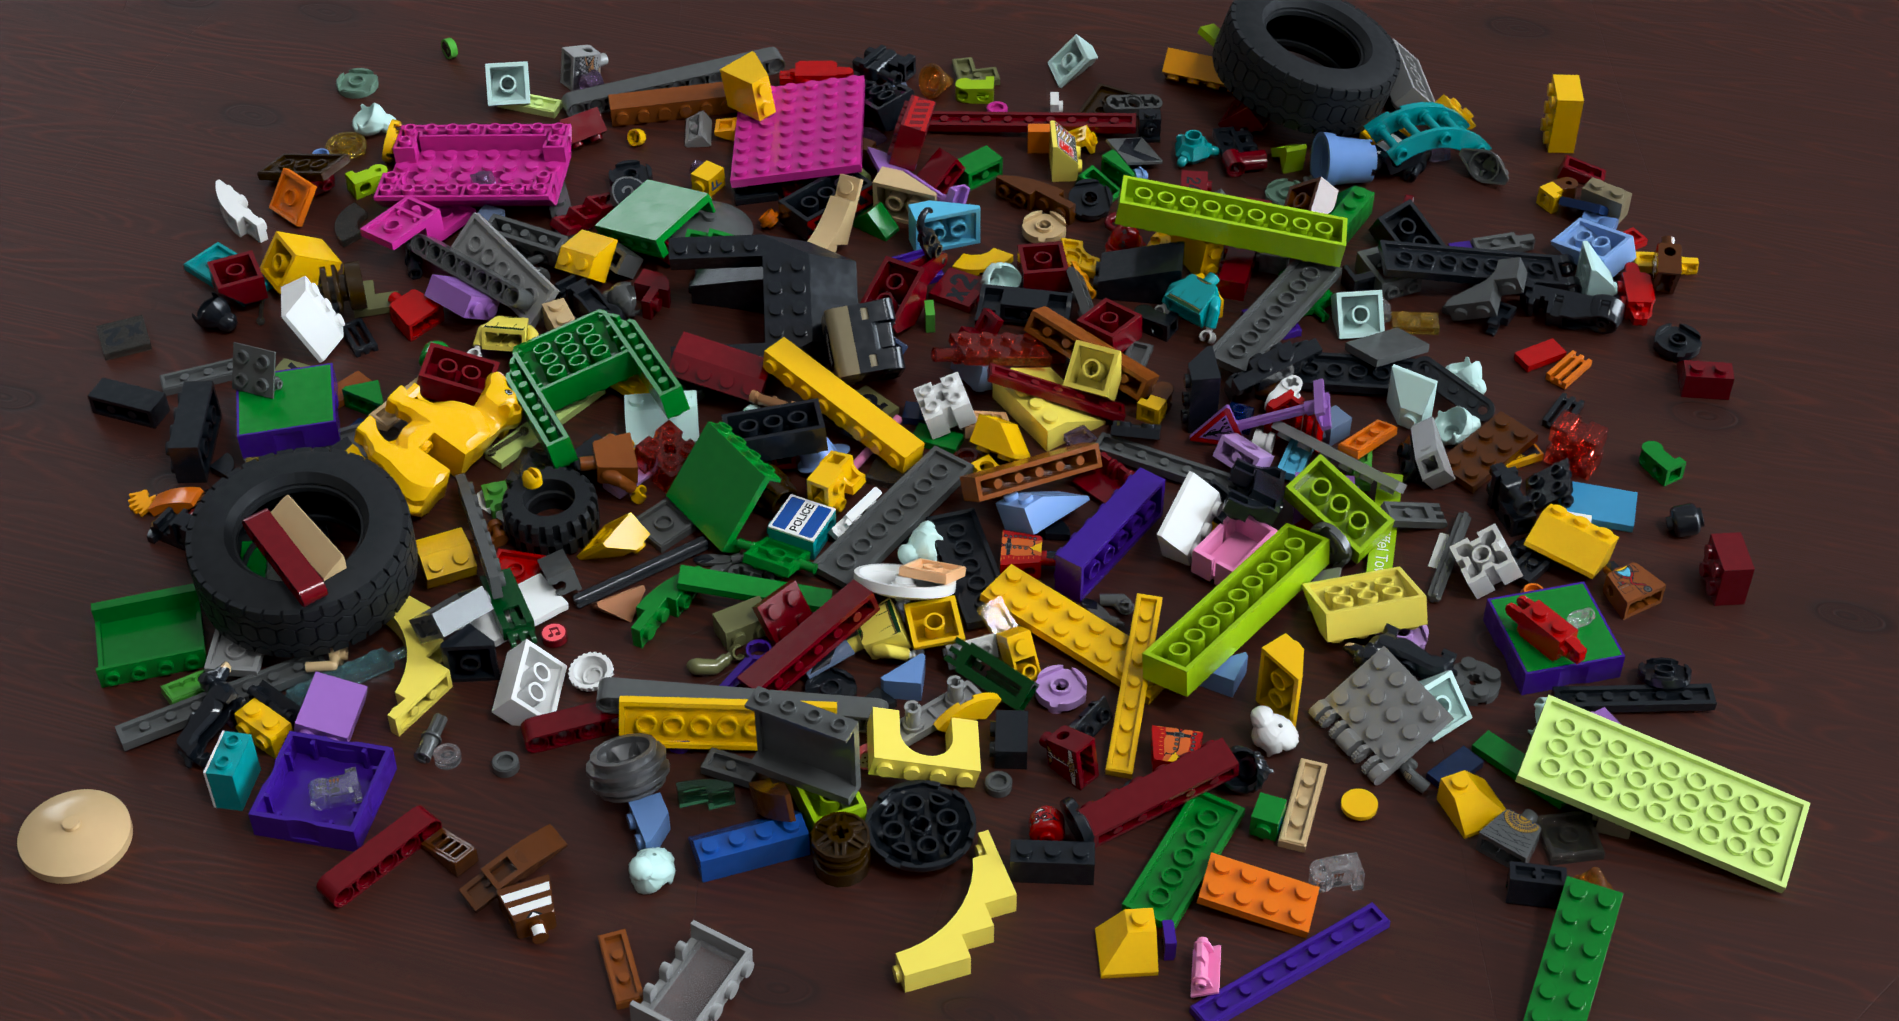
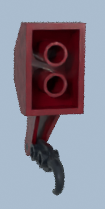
M926 207L920 212L916 224L919 233L917 241L920 243L925 255L908 263L885 256L860 302L866 303L882 298H892L896 317L895 325L893 326L895 333L915 325L924 308L928 284L945 267L948 260V255L942 252L943 247L934 230L925 226L927 214L933 213L930 207Z

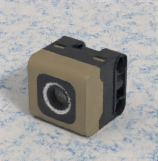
M882 298L824 311L821 325L830 371L847 385L895 379L900 377L906 369L902 347H896L893 331L896 317L892 298Z

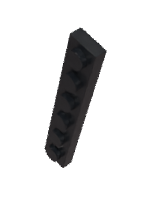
M1711 683L1688 684L1678 689H1663L1650 685L1554 686L1551 692L1553 697L1589 712H1595L1604 707L1610 713L1715 710L1717 705Z

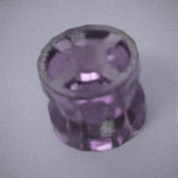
M596 69L589 71L587 75L582 74L578 78L581 89L604 84L601 74Z

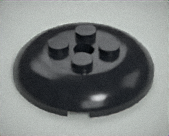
M930 780L906 781L886 789L877 796V801L871 809H868L865 818L870 832V847L876 855L887 864L909 872H932L952 865L969 850L976 834L975 812L966 797L956 789L952 791L940 786V782Z

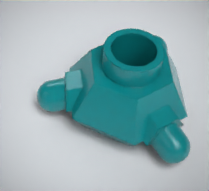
M1189 130L1185 135L1178 134L1176 136L1175 155L1178 158L1177 165L1179 167H1184L1188 163L1191 165L1205 161L1210 155L1217 156L1220 153V149L1212 146L1198 130Z

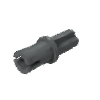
M440 713L434 714L428 729L422 732L421 742L414 753V758L418 762L425 764L431 761L435 748L442 742L440 736L448 721L446 716Z

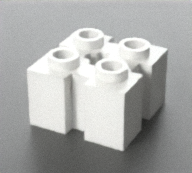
M958 371L940 378L941 383L932 386V383L929 382L913 389L932 439L951 433L950 428L957 425L961 429L977 422Z
M1496 524L1477 532L1479 538L1471 542L1467 537L1450 546L1467 584L1477 599L1495 591L1493 585L1501 581L1504 585H1507L1523 576Z

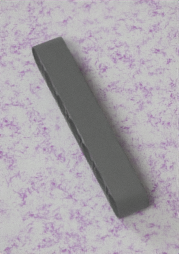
M416 234L411 239L410 248L415 254L504 305L523 311L530 309L533 305L534 297L530 291L444 242L423 234Z

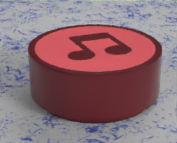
M560 623L547 624L541 630L542 643L549 648L561 647L568 639L566 627Z

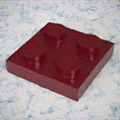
M796 580L788 581L752 607L772 647L812 615Z

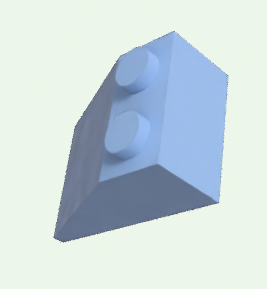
M1578 218L1551 241V245L1562 254L1571 255L1576 265H1578L1582 241H1588L1611 272L1612 278L1624 269L1626 263L1636 259L1634 237L1632 235L1583 218Z
M1016 491L1004 495L1003 499L995 504L1005 530L1035 535L1090 499L1087 495L1061 491Z

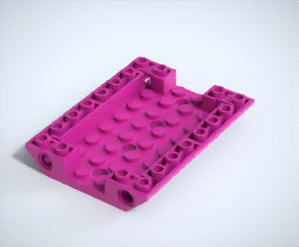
M571 124L402 125L393 146L395 167L393 171L382 174L373 197L374 201L382 207H392L406 196H411L436 207L484 206V204L490 206H557L571 160L572 126Z

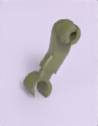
M731 645L728 653L722 654L716 659H690L686 667L694 675H717L729 666L732 660H742L744 658V654L735 655L736 648L742 645Z

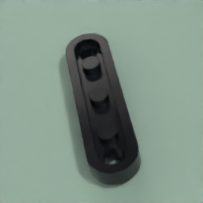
M1421 356L1414 361L1412 365L1413 372L1438 381L1436 393L1453 405L1465 408L1472 416L1479 418L1482 423L1488 422L1493 418L1495 406L1489 398L1431 357ZM1422 366L1429 367V371L1427 373H1422L1420 371V368ZM1485 407L1488 411L1482 415L1478 412L1479 408Z

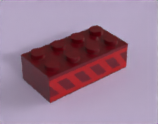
M911 95L909 101L905 100L887 155L891 156L889 164L911 171L915 170L936 102L915 95Z

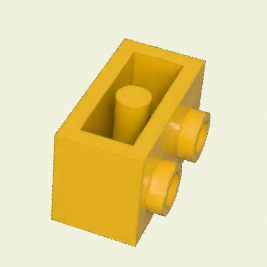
M822 461L807 478L808 500L835 508L836 515L842 512L846 505L844 494L846 482L844 481L843 469Z
M255 697L234 713L237 731L239 733L251 734L254 744L276 759L289 731H293L291 722Z

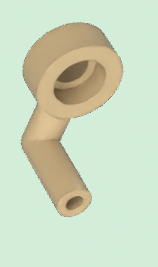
M348 647L335 652L333 648H330L329 661L306 662V673L337 670L338 666H343L344 660H348Z

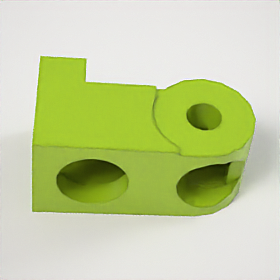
M986 76V80L958 79L955 83L956 100L969 104H989L993 102L994 76Z
M376 164L358 173H354L353 170L345 173L347 190L357 200L375 193L382 174L388 172L387 167L382 164Z

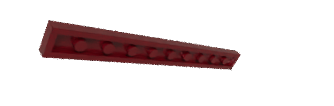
M933 111L928 131L1021 133L1028 132V124H1050V121H1056L1067 131L1087 125L1090 131L1094 133L1136 134V113Z

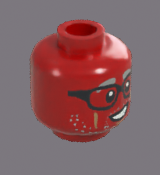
M1042 806L1030 814L1029 836L1031 840H1063L1065 820L1063 814L1058 809L1052 806Z

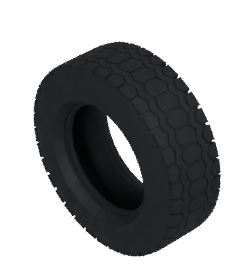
M1234 0L1228 9L1216 38L1212 54L1214 68L1221 82L1224 83V86L1230 93L1233 92L1232 95L1240 102H1243L1252 111L1256 110L1255 113L1264 118L1269 117L1270 121L1279 125L1283 123L1284 127L1295 131L1298 129L1299 132L1307 134L1312 132L1313 135H1316L1318 132L1334 133L1336 136L1360 133L1365 130L1364 125L1380 115L1398 77L1401 60L1394 41L1381 25H1378L1370 16L1367 17L1368 14L1359 8L1355 9L1356 6L1347 1L1342 2V0ZM1291 52L1304 55L1322 64L1323 66L1308 62L1292 54Z
M311 447L296 448L295 452L292 449L277 451V456L274 453L258 457V462L256 459L242 464V470L239 467L235 468L225 475L226 479L222 477L212 486V490L209 489L201 498V502L194 509L186 531L185 548L188 568L198 599L206 616L224 637L226 636L227 639L238 646L241 645V647L253 652L257 650L258 653L273 656L275 653L276 657L292 658L293 653L295 658L311 657V652H314V656L330 653V648H333L335 652L349 647L348 642L354 645L366 639V633L371 636L382 628V624H387L395 616V612L398 613L406 599H408L415 583L418 569V549L409 506L399 485L390 474L367 458L364 460V457L351 452L348 454L347 451L334 448L332 451H330V448L314 447L313 451ZM286 495H289L313 522L337 523L352 530L360 537L355 550L345 560L347 568L323 581L328 590V595L306 607L300 605L283 581L264 578L247 567L248 560L256 548L253 542L248 547L243 561L241 560L242 541H252L243 527L242 520L265 508L271 513Z

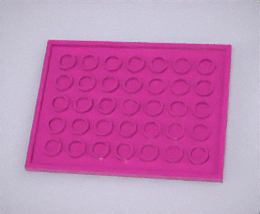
M851 75L847 78L839 79L829 78L823 81L810 80L806 83H788L784 86L776 87L771 86L775 113L758 121L739 111L737 112L730 177L732 188L862 172L865 102L864 75Z

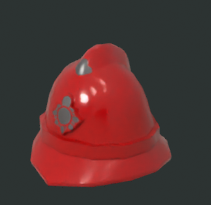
M1117 225L1105 244V250L1109 252L1144 247L1146 244L1137 228Z

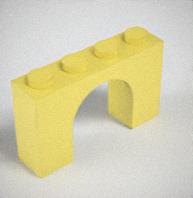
M873 707L867 722L868 775L900 778L910 781L930 780L940 782V784L974 788L981 772L978 721L951 718L945 734L946 752L937 756H927L913 751L902 740L899 710Z

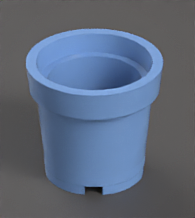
M1318 132L1311 147L1310 173L1314 178L1323 177L1333 186L1370 183L1374 179V176H1371L1372 170L1377 169L1376 146L1371 145V142H1373L1371 139L1339 137L1334 133Z

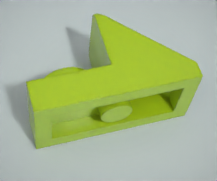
M1306 144L1271 148L1272 157H1280L1281 168L1284 174L1303 169L1307 151Z

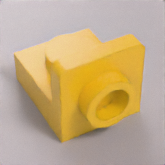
M1087 125L1068 131L1075 137L1076 146H1080V148L1086 146L1090 154L1095 153V147L1098 143L1097 137L1094 132L1090 131Z

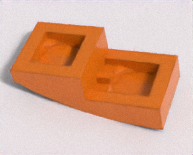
M180 487L157 494L148 511L155 517L170 507L178 515L184 508L188 510L194 507L204 491L200 487Z

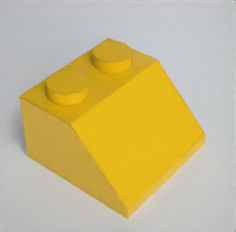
M581 230L561 246L555 268L605 283L618 240Z
M462 527L416 540L418 562L427 589L477 575V564Z
M955 595L904 604V621L913 650L956 643L954 641L956 637L965 641Z

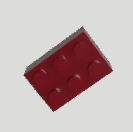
M431 342L418 375L417 385L420 387V394L423 397L440 402L457 401L474 406L485 389L487 376L490 373L498 372L500 362Z

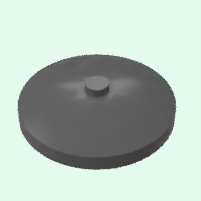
M712 201L716 212L711 213L699 210L669 238L685 237L687 228L707 233L711 228L732 235H753V224L750 218L740 209L723 202Z

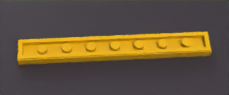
M1139 593L1136 596L1105 775L1132 779L1149 682L1143 679L1142 653L1156 641L1163 597Z

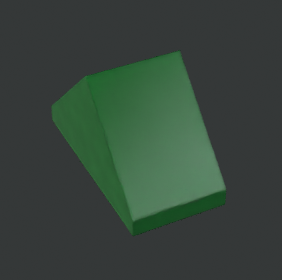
M882 202L864 210L854 219L852 225L885 242L899 231V226Z
M379 380L342 388L345 406L365 415H369L384 403Z

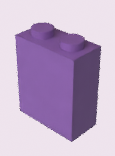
M434 274L431 276L424 295L463 318L480 320L493 319L500 303L457 277Z
M315 672L295 721L294 731L326 736L337 741L350 742L366 701L368 686Z

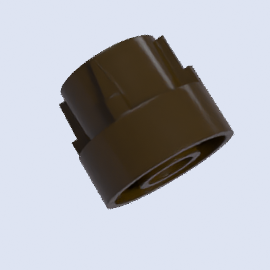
M769 464L775 469V473L782 480L780 483L769 481L756 505L762 510L765 509L770 515L772 513L776 515L781 505L786 502L791 494L797 496L795 491L797 488L790 482L791 479L776 465Z

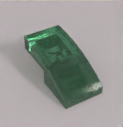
M697 779L676 783L677 799L680 808L707 802L709 810L736 804L733 782Z

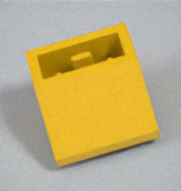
M979 414L969 441L977 444V450L998 454V458L1008 462L1030 457L1017 424L997 416Z

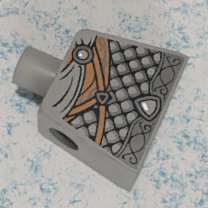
M591 45L562 47L560 83L569 90L576 91L599 80L601 66L608 64L607 55L600 53Z

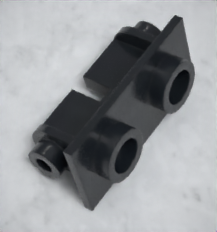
M1409 434L1406 440L1400 443L1397 448L1400 465L1399 472L1403 475L1402 483L1404 484L1409 479L1416 483H1422L1423 480L1415 460L1412 435Z
M262 680L258 686L251 685L247 690V694H249L248 702L255 697L291 722V725L294 724L301 709L300 705L265 680Z
M1103 696L1099 701H1091L1088 707L1079 715L1080 720L1075 719L1068 726L1094 737L1113 718L1106 696Z

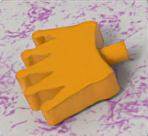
M147 490L130 493V499L128 500L130 510H133L135 514L139 513L143 517L149 512L148 508L156 495L149 497Z

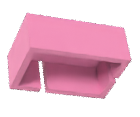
M1251 515L1248 516L1245 522L1233 520L1227 516L1223 520V524L1220 523L1193 549L1191 572L1209 582L1214 579V584L1218 585L1278 530L1266 523L1255 520Z

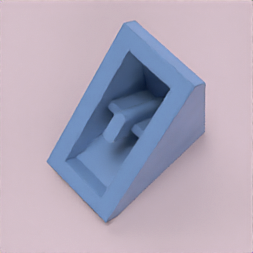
M1244 652L1229 657L1200 686L1233 697L1247 671V653Z
M921 653L880 678L881 690L894 699L921 701L926 673L925 655Z

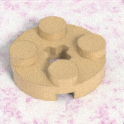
M1043 210L1034 211L1024 217L1022 235L1031 243L1061 241V238L1066 237V221L1060 214L1050 211V214H1043Z

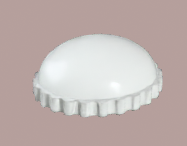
M588 652L578 656L568 669L569 679L573 686L586 692L597 691L601 679L614 675L611 660L606 655L597 652Z

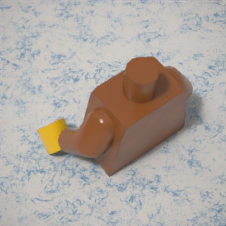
M630 432L620 435L609 433L592 443L591 456L579 457L580 471L595 470L597 482L600 484H610L621 488L631 494V499L636 504H642L647 498L644 495L647 492L646 486L639 485L637 487L638 465L634 451H638V449L634 448L635 443L631 438Z

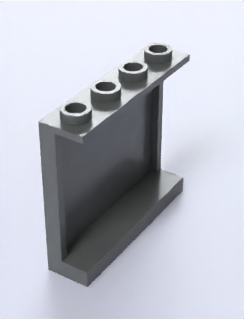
M757 686L745 704V708L755 713L758 748L757 753L750 762V770L849 806L861 787L859 722Z

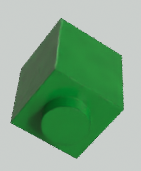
M1260 792L1251 815L1249 834L1276 842L1285 817L1287 800Z

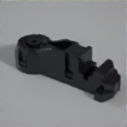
M572 274L555 283L554 286L560 292L554 300L564 298L576 318L601 309L609 314L620 315L622 320H626L620 307L608 303L598 289L592 284L587 285L585 278L577 281L576 275Z
M1532 280L1526 281L1524 293H1520V301L1528 316H1532L1534 311L1539 312V309H1543V313H1546L1545 325H1557L1558 328L1567 330L1591 329L1601 334L1613 333L1620 326L1625 312L1624 303L1614 296L1606 294L1586 295L1536 285L1535 281Z
M168 507L151 522L150 530L147 534L148 542L155 544L161 541L186 551V531L190 518L193 515L189 514L185 508L176 515L173 508Z

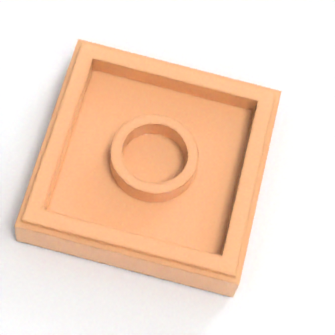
M923 558L899 567V576L945 585L965 577L966 574L965 566Z

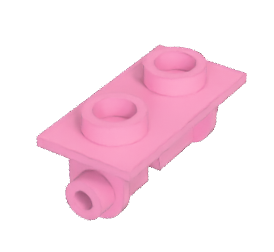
M1199 937L1194 942L1191 998L1219 994L1221 945L1212 946L1206 937Z

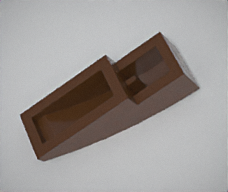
M767 778L749 783L753 806L758 814L777 821H796L791 795L784 781L773 784L771 779Z

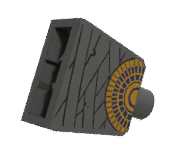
M1506 809L1479 832L1475 850L1509 868V861L1529 863L1537 847L1542 829L1540 825L1536 824L1538 815L1530 809H1525L1521 815L1511 809Z

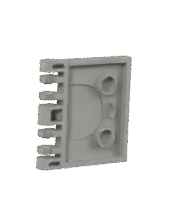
M1385 646L1378 650L1325 699L1318 700L1309 710L1311 717L1316 722H1319L1322 728L1330 726L1339 717L1343 719L1336 722L1329 730V736L1332 739H1336V744L1348 756H1351V760L1354 763H1361L1372 752L1376 754L1371 756L1361 766V771L1364 774H1368L1367 777L1374 785L1383 783L1454 719Z

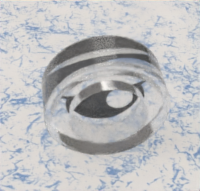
M452 743L439 745L433 753L435 765L443 770L457 767L462 759L459 747Z

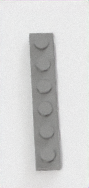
M1282 421L1273 422L1271 428L1278 431L1277 436L1289 442L1291 438L1299 441L1298 447L1308 452L1314 449L1319 452L1318 455H1323L1329 462L1332 459L1340 462L1339 468L1349 473L1352 470L1359 472V478L1370 484L1374 480L1381 483L1380 489L1392 495L1395 491L1403 494L1407 487L1406 484Z

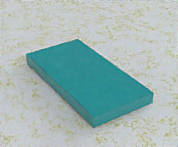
M217 242L184 263V269L213 287L207 262L237 253ZM263 275L266 290L268 292L274 287ZM230 298L235 302L239 303L240 305H242L243 307L248 305L240 301H237L233 298Z

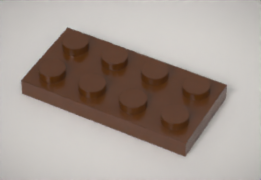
M1500 411L1447 453L1456 479L1454 481L1471 493H1474L1492 478L1489 473L1491 465L1503 462L1506 466L1538 441V434Z

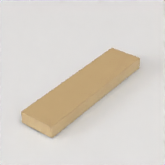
M1301 758L1278 839V847L1305 853L1328 764Z

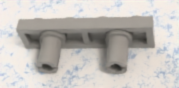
M954 675L947 679L948 691L927 704L921 706L915 700L907 701L904 704L905 716L900 719L902 740L909 747L937 730L933 724L948 708L956 703L961 705L971 700L972 695L982 692L969 679L964 682L963 679L961 680V677Z

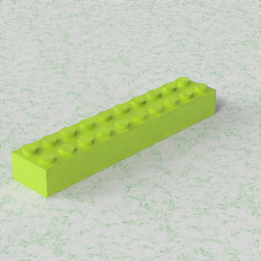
M1123 175L1115 224L1164 233L1170 236L1185 237L1191 240L1232 246L1238 249L1257 251L1259 253H1268L1280 257L1294 258L1305 262L1340 267L1346 248L1348 218Z
M1286 523L1142 653L1143 679L1188 697L1302 590L1303 583L1312 581L1329 565L1330 539Z

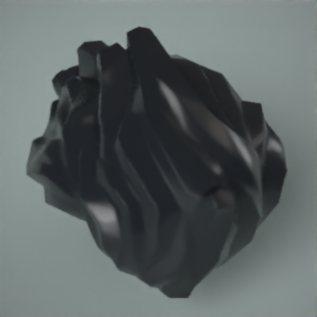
M1232 746L1230 750L1239 762V775L1222 784L1229 790L1243 794L1254 793L1262 789L1263 783L1267 781L1269 774L1273 773V769L1269 768L1264 756L1260 752L1252 751L1245 746Z

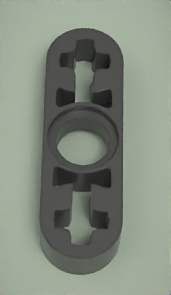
M1154 94L1110 95L1107 97L1103 109L1105 113H1136V116H1139V109H1161L1163 102L1160 97ZM1128 103L1135 104L1137 108L1130 106Z

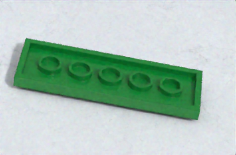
M1208 792L1187 801L1123 901L1121 911L1124 909L1153 908L1157 927H1162V920H1172L1176 929L1201 888L1211 852L1221 855L1243 819L1245 808Z
M1567 876L1523 1021H1587L1624 893Z

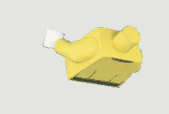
M496 316L486 324L479 326L473 342L474 348L470 349L467 353L482 357L481 349L512 352L514 346L539 336V333L532 325H529L528 318Z
M890 598L878 604L880 610L857 629L858 635L847 639L855 653L865 649L874 660L888 658L907 661L921 653H925L924 649L910 651L909 648L912 646L903 623L905 622V603L897 602L895 606Z

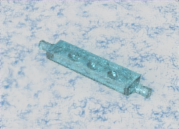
M402 646L399 649L388 652L382 647L372 650L353 661L344 663L335 671L323 672V674L360 684L395 668L394 662L407 657V650ZM312 679L286 690V696L302 707Z

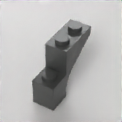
M1521 257L1498 260L1494 273L1487 280L1450 298L1446 303V308L1452 320L1463 321L1495 317L1498 315L1501 296L1524 293L1528 272Z

